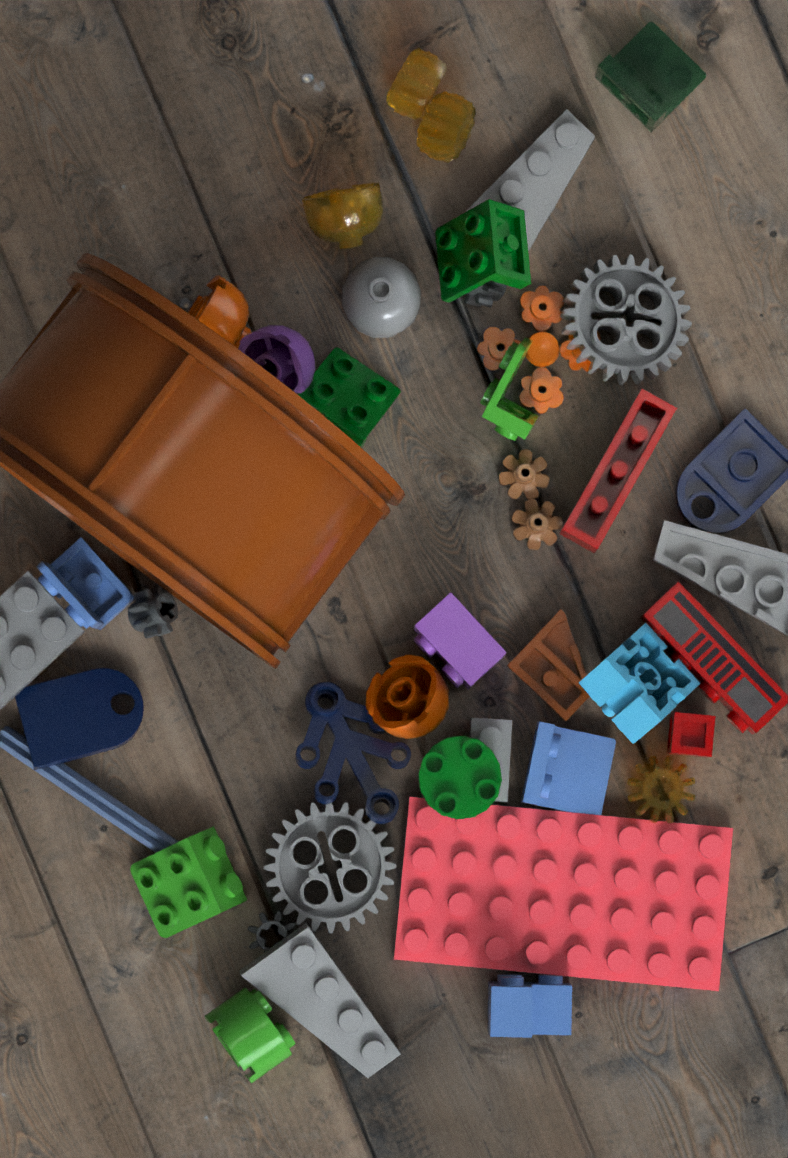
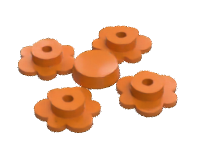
M543 285L538 286L535 292L527 291L523 293L520 298V305L524 309L521 314L522 320L525 323L532 322L533 328L538 331L528 337L533 342L526 354V358L531 364L539 368L533 371L532 376L522 378L521 387L524 390L520 393L519 400L524 407H534L535 411L539 414L546 413L549 407H559L564 400L563 393L559 390L562 387V380L557 376L552 377L550 371L544 367L553 364L557 360L559 353L564 359L569 360L568 366L573 371H578L582 368L588 372L591 364L588 359L577 364L576 359L581 354L580 349H567L568 344L574 339L573 335H569V340L564 341L559 346L557 339L552 334L545 332L550 329L552 323L557 324L562 320L560 318L562 313L560 309L564 305V298L559 292L553 291L549 293V289ZM544 305L546 310H540L539 306ZM489 327L485 330L483 334L484 341L478 344L477 352L484 356L483 365L486 369L490 371L498 370L509 346L513 342L521 343V341L514 339L515 333L512 329L506 328L501 331L497 327ZM597 331V337L600 341L601 337L599 332ZM497 346H503L504 350L499 351ZM538 388H544L545 393H540Z

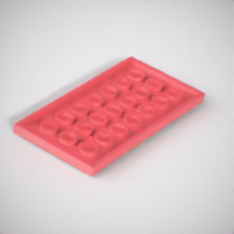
M409 797L394 960L719 991L733 828L491 805L486 811L472 818L454 819L440 815L427 804L424 798Z

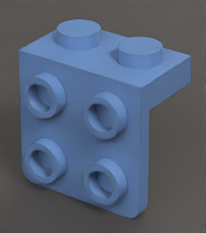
M81 537L52 564L42 561L36 566L42 573L38 581L53 597L57 596L59 599L64 597L70 604L65 608V611L80 627L84 626L86 629L91 627L102 630L135 600L133 593Z

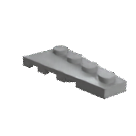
M566 109L466 211L488 199L524 210L529 251L592 145L595 135Z
M663 521L653 556L654 562L788 636V554L673 522Z
M307 923L239 971L243 978L365 1077L369 1078L401 1055L399 1049Z

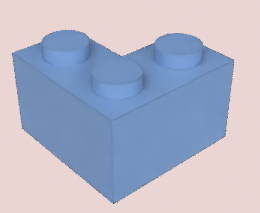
M497 974V982L488 981V1033L490 1037L532 1038V1035H571L572 985L570 983H563V976L538 975V982H524V977L519 974Z

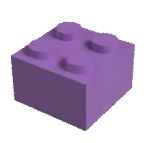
M451 592L414 625V631L418 634L414 638V642L429 658L436 654L445 664L441 670L442 673L456 688L464 684L469 690L507 653Z

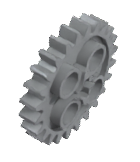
M630 254L625 259L624 264L621 265L617 255H613L609 260L608 267L599 259L594 264V272L586 267L580 274L583 281L575 279L570 285L575 294H567L563 302L572 308L564 309L560 314V318L571 321V323L566 325L561 332L564 335H573L574 339L568 344L567 349H580L581 354L577 357L576 362L578 364L588 359L591 362L588 370L590 375L600 368L603 369L604 382L614 373L617 374L619 385H623L629 375H631L635 385H639L643 381L644 373L652 381L659 375L658 368L666 372L672 366L669 358L677 360L682 355L681 350L677 346H684L689 341V338L682 334L681 331L688 330L692 326V322L682 319L681 316L685 315L691 308L689 305L678 304V300L685 294V291H672L670 287L674 284L676 278L673 276L664 281L661 278L664 269L662 265L652 272L649 270L648 258H645L640 266H635L634 257ZM607 291L611 293L615 298V306L605 305L599 298V292ZM646 295L650 297L654 302V310L643 308L639 303L638 296ZM622 313L626 314L627 321L633 322L630 326H626L625 319L619 318ZM595 314L596 316L602 317L603 319L594 320L592 319L591 315ZM651 319L660 321V326H657L655 323L646 321H650ZM597 330L608 331L613 337V345H605L600 342L597 337ZM642 333L650 337L653 344L652 349L641 347L637 342V334Z
M347 802L342 805L340 812H334L333 803L326 804L325 812H320L317 805L311 803V815L306 817L302 811L297 809L295 814L298 822L294 825L284 819L282 823L288 832L285 835L279 833L272 834V837L280 845L278 848L266 849V853L276 858L275 863L264 866V870L275 872L276 875L266 885L267 887H279L280 892L272 900L278 902L285 899L288 902L283 911L284 915L290 914L294 910L299 912L297 925L302 924L308 917L312 919L311 926L314 932L318 929L321 922H326L328 932L333 933L335 923L341 921L344 929L349 931L350 918L355 917L363 925L365 924L363 914L365 909L374 914L379 912L373 902L375 898L388 900L389 897L381 890L382 885H394L395 881L385 876V871L396 868V864L385 861L384 856L393 852L394 847L381 846L380 842L388 833L385 831L374 834L372 829L376 825L375 822L370 820L365 824L361 821L364 809H359L354 816L349 815V804ZM339 830H349L356 837V846L349 853L338 852L333 846V837ZM320 831L325 832L333 861L340 860L342 863V867L336 870L343 895L341 902L335 900L329 874L327 872L321 873L319 870V866L325 863L318 839ZM300 841H309L317 849L316 859L310 864L299 863L294 857V848ZM359 869L365 873L367 885L364 890L351 892L345 887L344 876L349 870ZM319 880L326 885L328 895L325 901L315 904L306 898L305 887L310 881Z

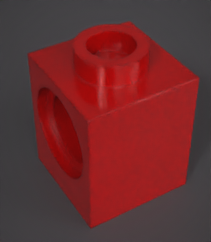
M681 712L670 713L666 754L704 758L712 757L716 716Z

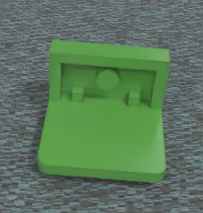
M526 337L520 344L513 342L509 346L499 365V368L505 371L501 380L496 377L494 378L480 404L486 406L482 417L496 424L494 430L497 433L516 441L518 436L526 439L539 417L538 414L504 397L533 342Z
M214 826L132 864L130 868L159 935L163 938H168L247 901L242 882L235 874L226 854L225 845L219 838Z

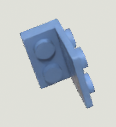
M537 722L521 802L565 812L601 815L616 740L557 727L555 724Z

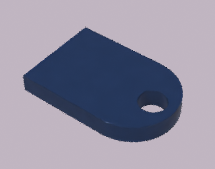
M744 408L681 473L676 486V502L681 515L695 529L709 533L723 534L737 529L788 480V450ZM697 497H706L712 502L714 509L709 518L701 519L693 514L691 504Z
M97 668L27 686L15 696L34 770L119 748L135 736L143 718L144 705L138 687L128 676L114 669ZM126 694L133 699L134 708L128 714H117L111 708V700L116 695Z

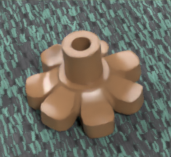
M524 449L519 452L518 460L513 455H508L503 460V466L508 471L501 472L498 475V480L502 486L510 485L507 491V495L510 498L516 500L524 493L527 500L537 499L539 496L537 487H548L550 477L541 473L547 468V462L543 457H538L533 461L532 452ZM526 472L528 476L524 477L521 473Z
M535 499L525 501L526 512L516 510L513 513L512 521L520 525L513 531V536L517 541L527 538V547L530 550H538L541 546V541L547 546H552L557 541V535L553 530H559L563 527L562 517L552 516L555 511V505L546 501L539 507ZM534 521H539L541 525L536 526Z

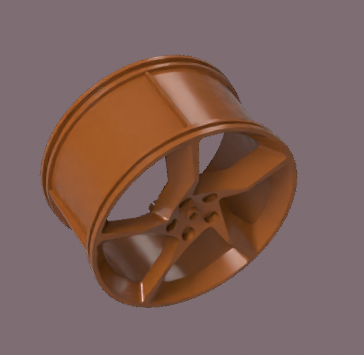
M83 253L76 263L81 273L72 271L66 279L72 290L0 383V467L202 618L266 664L276 669L281 662L273 655L278 649L286 653L291 646L288 642L379 520H385L391 511L387 503L398 506L405 497V493L390 474L358 444L254 360L195 317L135 277L95 255Z

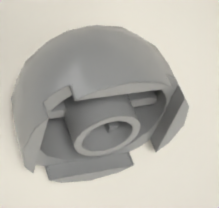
M373 257L360 262L348 274L342 287V307L347 319L358 332L372 338H390L404 331L415 321L420 310L421 289L416 276L404 263L390 257Z

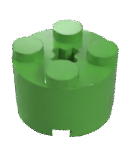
M244 987L204 1017L209 1023L217 1021L219 1025L212 1029L236 1065L238 1067L241 1066L244 1071L247 1068L251 1070L245 1077L252 1084L292 1055L290 1048L296 1043L283 1024L278 1022L273 1024L267 1016V1013L272 1011V1008L259 990L256 991L255 988L249 992Z

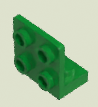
M488 199L436 229L442 301L450 303L489 281L517 289H522L531 284L524 210Z
M335 347L315 371L309 387L297 395L319 411L362 448L369 434L398 398L401 390L340 348Z

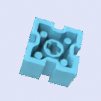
M647 623L642 625L579 682L591 699L599 707L602 706V712L606 716L613 717L616 715L611 720L632 744L661 722L677 704L700 684L679 659L673 663L663 652L668 646Z

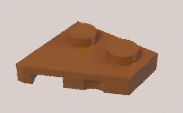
M560 609L507 667L566 722L590 696L579 684L588 674L582 663L577 644H575L566 614Z

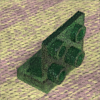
M649 22L614 57L609 54L598 65L595 78L652 133L705 80L706 73L654 22Z

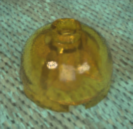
M379 182L352 185V188L340 190L339 188L329 189L305 196L302 199L305 217L314 234L325 242H339L340 249L363 245L362 237L374 232L381 223L383 198Z

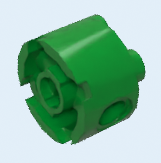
M466 736L449 737L433 745L422 759L418 774L420 792L427 804L440 815L454 819L472 818L486 811L498 797L502 782L500 764L493 751L480 740Z

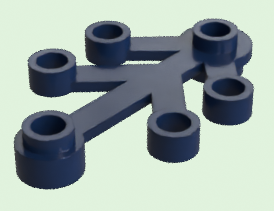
M320 682L313 685L305 698L306 710L312 718L304 742L297 747L295 754L296 763L304 769H311L318 764L320 759L318 745L326 724H328L335 737L323 776L316 782L314 787L316 800L322 804H330L336 800L339 792L338 780L346 758L367 797L365 811L369 819L378 824L392 821L399 809L398 797L392 790L380 787L362 752L386 759L387 764L394 769H402L410 761V748L402 742L390 743L350 730L343 717L367 723L369 730L375 734L386 733L384 729L373 723V717L368 713L366 706L346 700L344 692L336 684ZM328 698L332 701L333 705L328 709H323L318 705V700ZM308 749L314 752L315 758L311 761H305L301 758L300 753ZM394 750H401L405 753L406 758L403 761H396L392 758L391 753ZM322 785H330L334 793L331 796H323L319 792V788ZM379 802L385 803L389 811L386 814H378L374 809V805Z

